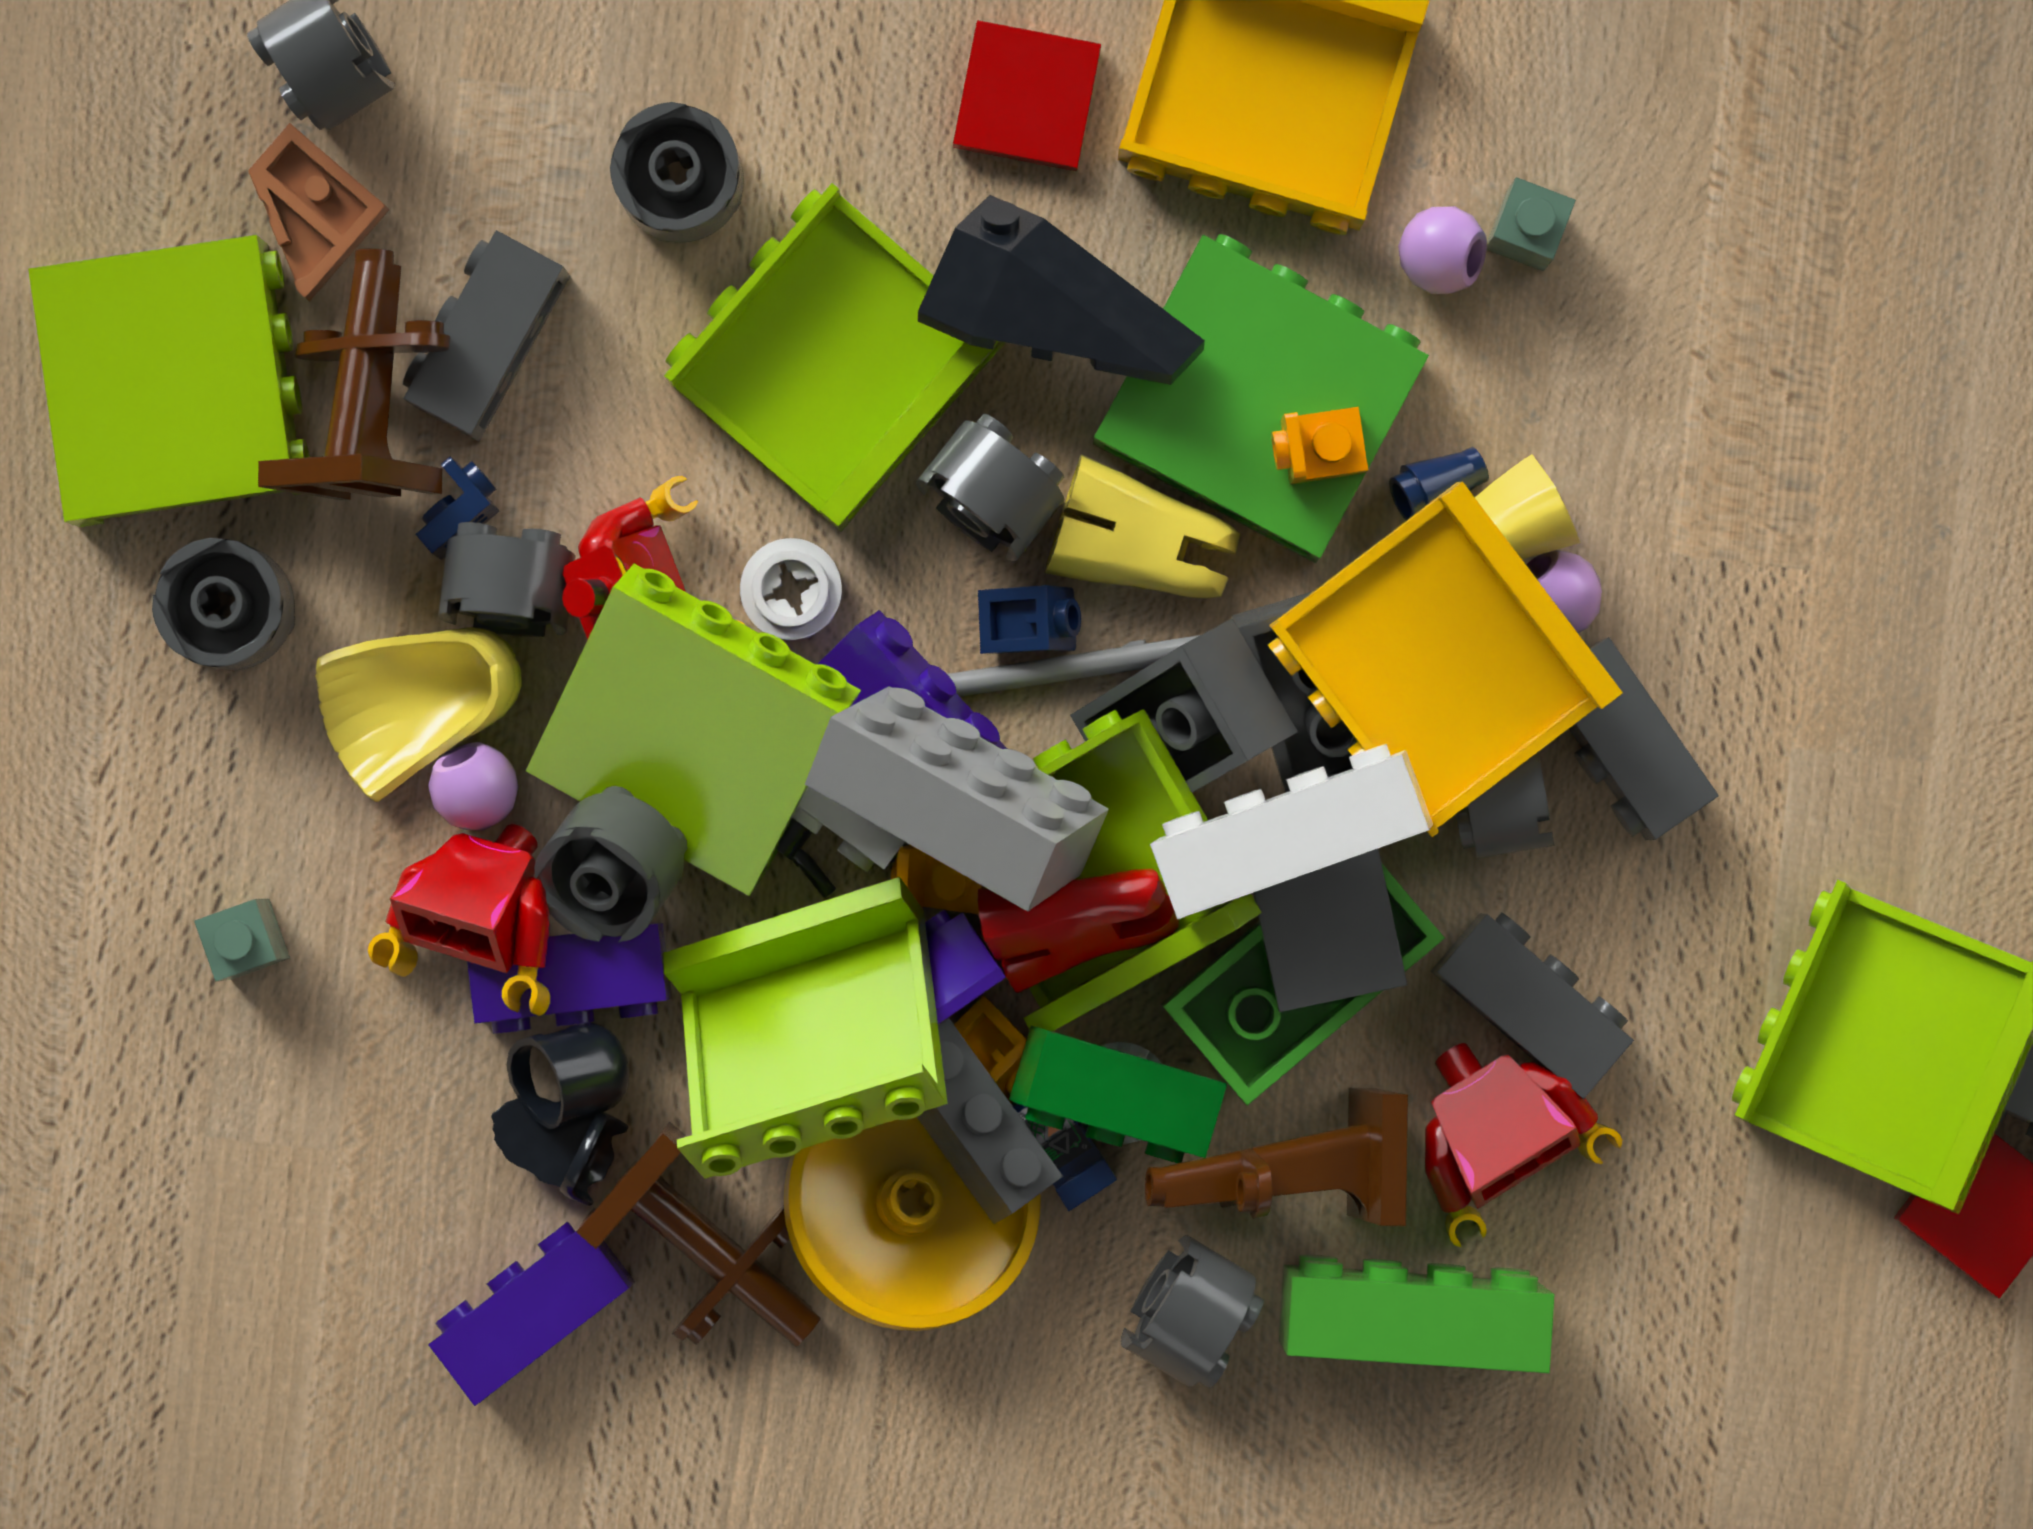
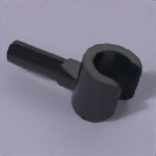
M792 817L776 849L792 860L803 871L822 897L826 898L836 890V887L813 858L801 849L813 832Z

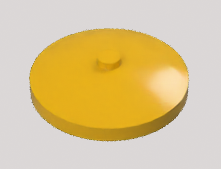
M917 1117L907 1120L897 1119L865 1129L851 1138H835L803 1148L797 1154L791 1156L786 1171L784 1184L785 1222L794 1252L804 1271L817 1288L838 1307L865 1322L884 1328L906 1331L936 1329L964 1320L983 1310L997 1300L1018 1277L1032 1251L1039 1227L1040 1194L1010 1216L993 1224Z

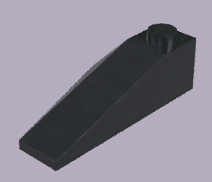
M989 195L955 227L918 310V322L971 346L993 350L996 341L1032 347V358L1047 361L1053 360L1055 352L1090 359L1091 365L1098 371L1169 385L1204 351L1205 344L1204 339L1046 219L992 195Z

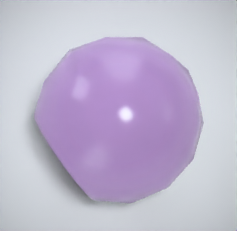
M1455 206L1431 207L1417 213L1407 224L1398 245L1400 264L1411 282L1430 294L1458 292L1471 286L1482 270L1487 251L1486 234L1472 215Z
M1559 550L1537 555L1529 561L1526 566L1577 633L1587 629L1599 613L1602 594L1600 578L1592 564L1577 554Z
M481 742L461 745L441 756L433 766L428 784L434 809L450 825L463 830L480 831L486 830L508 816L514 807L519 789L516 772L512 763L499 750Z

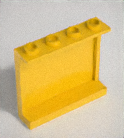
M1164 0L1124 137L1121 139L1117 160L1129 163L1127 171L1145 179L1163 181L1165 174L1189 180L1188 189L1203 196L1224 199L1226 192L1250 198L1249 207L1264 214L1285 217L1287 210L1311 216L1310 225L1322 231L1338 235H1346L1348 228L1360 231L1368 212L1366 210L1416 40L1423 25L1430 0Z
M1463 481L1456 482L1269 625L1277 638L1269 643L1268 646L1291 676L1302 669L1317 688L1314 693L1308 696V699L1330 728H1333L1342 721L1357 742L1347 749L1352 756L1383 744H1387L1391 755L1404 750L1407 751L1433 822L1431 829L1426 831L1431 837L1440 832L1437 829L1439 826L1595 708L1603 709L1623 694Z

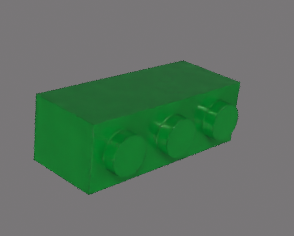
M1031 1025L1009 1100L1028 1107L1025 1116L1026 1120L1060 1130L1063 1129L1066 1118L1088 1124L1085 1134L1088 1138L1119 1147L1123 1146L1125 1136L1147 1141L1145 1154L1178 1164L1182 1163L1185 1153L1206 1158L1227 1083Z

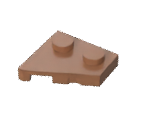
M291 123L286 126L248 170L259 199L263 201L270 218L269 223L278 245L282 247L294 276L297 291L309 302L389 211L385 204Z

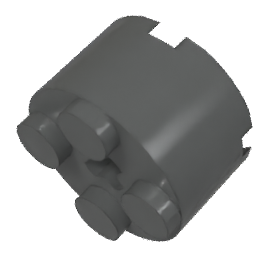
M289 0L258 20L257 27L248 32L247 37L261 60L267 66L275 63L287 82L279 87V90L286 104L298 119L303 120L308 116L319 130L323 128L331 130L395 88V83L385 78L391 74L386 60L356 13L351 16L346 12L340 14L333 5L339 0Z
M667 102L642 110L626 123L620 133L611 158L610 176L612 185L625 211L639 228L659 241L685 243L706 238L721 229L741 204L744 173L735 143L729 131L719 119L698 108L682 103ZM678 161L684 169H689L686 172L687 181L680 185H676L672 179H667L670 177L668 166Z
M984 413L977 422L965 420L917 479L916 485L924 496L931 487L934 488L943 498L936 509L964 534L991 552L994 551L999 543L1009 547L1005 559L1016 562L1064 502V496L1058 486L1063 480L1064 474L1051 461L1038 453H1034L1031 458H1028L1010 443L1014 438L1012 433L998 420Z
M474 522L459 523L457 536L447 540L438 617L447 623L456 625L458 613L474 617L473 627L483 628L503 635L544 637L546 624H551L557 635L566 634L569 613L564 607L562 599L563 590L567 585L563 576V567L574 561L576 555L568 550L566 546L560 544L561 534L543 529H523L522 537L517 538L496 535L497 528L491 525Z
M206 538L197 540L176 551L166 561L160 572L161 576L155 595H153L152 603L156 627L163 640L173 651L194 663L225 671H238L257 666L269 659L281 648L295 626V600L288 577L271 557L249 545L230 539ZM220 592L234 596L236 599L230 605L232 614L228 618L213 613V610L221 605L218 597Z
M1539 752L1472 801L1468 807L1463 808L1456 814L1463 849L1475 847L1477 858H1484L1555 846L1553 833L1539 834L1537 822L1550 820Z
M618 786L607 787L602 793L594 794L581 800L570 811L539 853L534 867L535 879L540 874L542 886L546 890L549 914L564 928L587 940L599 942L603 936H622L619 942L628 941L640 935L648 927L679 882L684 868V854L688 849L687 840L684 834L678 828L671 826L661 813L649 804L635 798L627 789Z
M1185 1235L1178 1240L1184 1248L1181 1255L1177 1256L1168 1250L1143 1285L1130 1311L1140 1317V1321L1135 1334L1126 1328L1123 1329L1121 1346L1188 1387H1192L1200 1382L1206 1387L1211 1388L1217 1383L1227 1367L1230 1356L1225 1351L1236 1332L1239 1330L1242 1333H1246L1252 1327L1261 1312L1264 1300L1254 1294L1256 1286L1255 1275L1189 1235Z

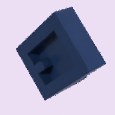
M451 456L442 462L441 466L464 493L456 500L452 495H448L435 503L422 517L426 525L415 534L426 548L441 560L446 556L447 540L457 536L459 523L474 522L485 524L499 512V509L488 498L497 489L473 461L463 468Z
M1042 585L978 590L980 654L1076 650V636L1081 629V611L1079 604L1075 600L1072 587Z

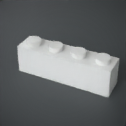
M1383 744L1350 756L1349 759L1353 767L1351 770L1328 777L1324 766L1287 779L1290 791L1265 800L1262 789H1258L1225 801L1224 804L1228 814L1203 822L1200 811H1196L1162 824L1166 836L1158 838L1150 845L1177 919L1429 831L1433 826V822L1407 751L1404 750L1391 755L1387 744Z

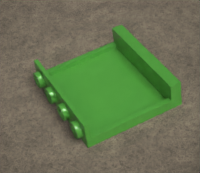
M1218 234L1215 241L1202 235L1163 309L1205 340L1204 351L1171 385L1126 376L1094 436L1093 445L1302 557L1317 563L1366 473L1290 484L1288 469H1276L1271 432L1282 430L1280 421L1283 415L1287 413L1297 412L1298 415L1359 406L1369 468L1429 355L1417 349L1421 341L1406 330L1392 324H1387L1383 331L1362 320L1364 310L1355 303L1336 294H1331L1329 299L1325 300L1306 290L1308 280L1297 272L1279 264H1275L1272 270H1269L1250 260L1249 257L1252 251L1239 241L1223 234Z

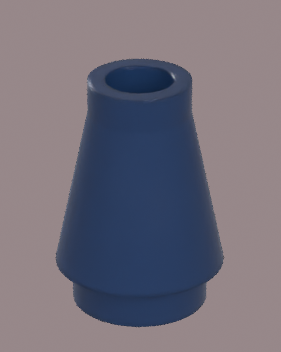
M1470 447L1459 453L1402 465L1400 467V474L1389 479V488L1398 511L1407 521L1456 482L1463 481L1469 491H1471L1475 487L1487 482L1489 474L1481 454L1474 447Z

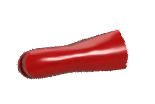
M1135 869L1073 880L1029 911L1022 909L984 886L978 889L977 902L984 940L995 959H998V961L1002 960L1005 976L1016 993L1102 955L1157 943L1172 935L1179 926L1180 919H1177L1170 897L1166 894L1164 883L1159 874L1153 869Z

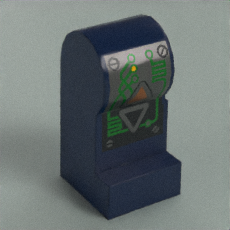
M1018 1103L1013 1105V1108L1063 1177L1053 1183V1186L1068 1212L1117 1181V1176L1094 1141L1085 1136L1086 1130L1081 1122L1066 1118L1063 1129L1060 1130L1026 1120L1025 1116L1028 1107Z

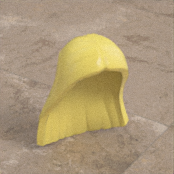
M466 627L371 640L334 650L319 657L316 661L315 677L318 699L321 702L319 708L321 715L324 716L323 722L327 736L334 750L339 753L338 757L347 772H349L350 778L368 798L375 802L382 800L407 779L456 744L477 734L505 716L517 700L522 687L521 669L510 644L495 632L483 628Z

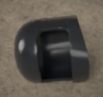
M590 1022L573 1025L564 1030L546 1035L540 1033L517 1040L509 1050L506 1064L509 1082L518 1100L536 1122L548 1129L558 1128L615 1107L626 1093L630 1077L628 1059L620 1041L610 1030L597 1023ZM533 1046L540 1049L548 1059L556 1076L561 1101L548 1103L540 1099L536 1093L530 1069V1055Z

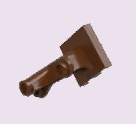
M376 248L355 250V266L343 337L342 332L307 330L303 332V342L297 344L295 358L309 361H339L324 456L258 461V487L335 500H351V493L379 498L401 497V489L426 494H442L443 468L394 460L388 448L387 431L394 353L444 352L449 350L450 336L444 334V323L438 321L405 322V333H396L401 266L394 264L393 251Z
M1349 1088L1348 1127L1174 1165L1148 1167L1145 1175L1146 1203L1148 1206H1161L1164 1208L1219 1202L1220 1206L1225 1208L1237 1204L1239 1212H1249L1251 1217L1255 1219L1269 1214L1272 1196L1340 1189L1347 1193L1346 1215L1379 1226H1406L1408 1094L1377 1088Z
M669 1122L660 1132L655 1143L640 1160H635L619 1178L613 1190L596 1209L593 1208L588 1213L576 1232L597 1249L631 1210L716 1280V1283L695 1304L672 1332L680 1341L688 1338L697 1345L721 1317L713 1308L729 1291L795 1347L799 1346L816 1327L821 1317L812 1310L809 1304L756 1260L771 1242H774L781 1249L790 1240L785 1222L784 1205L744 1250L674 1190L661 1176L681 1153L677 1149V1139L687 1137Z

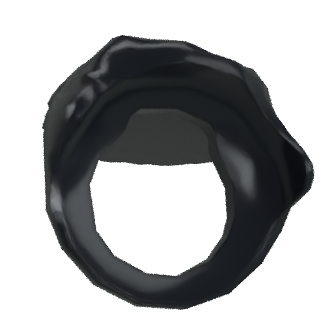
M540 1097L545 1102L553 1103L551 1100ZM518 1098L507 1101L491 1115L494 1123L492 1128L495 1134L494 1140L509 1162L533 1173L539 1181L560 1187L559 1191L566 1198L589 1206L593 1205L594 1201L588 1194V1187L605 1178L614 1160V1151L611 1143L612 1137L627 1132L629 1128L623 1121L606 1112H602L558 1128L548 1129L529 1115Z

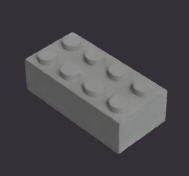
M888 686L830 718L805 782L806 786L1026 911L1031 910L1082 874L1109 809L1092 800L1089 791L1081 785L1067 780H1056L1035 768L1034 761L1027 755L1016 750L997 747L979 737L980 733L973 725L960 719L945 718L926 707L924 700L919 695L907 689Z

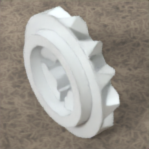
M786 538L766 544L749 559L741 577L740 596L747 616L758 629L764 633L772 634L781 640H797L809 638L831 623L842 599V584L840 573L834 561L823 549L806 540ZM784 563L788 572H792L797 581L818 579V583L810 585V589L801 593L803 604L800 607L803 614L799 616L795 608H791L786 599L776 601L773 598L765 601L764 598L774 594L773 591L782 586L780 576L783 573L780 565Z

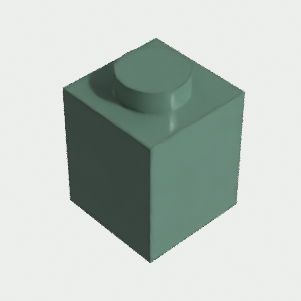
M1516 177L1505 193L1487 241V250L1544 271L1555 257L1576 200Z
M253 899L194 921L215 982L232 980L290 959L270 899Z

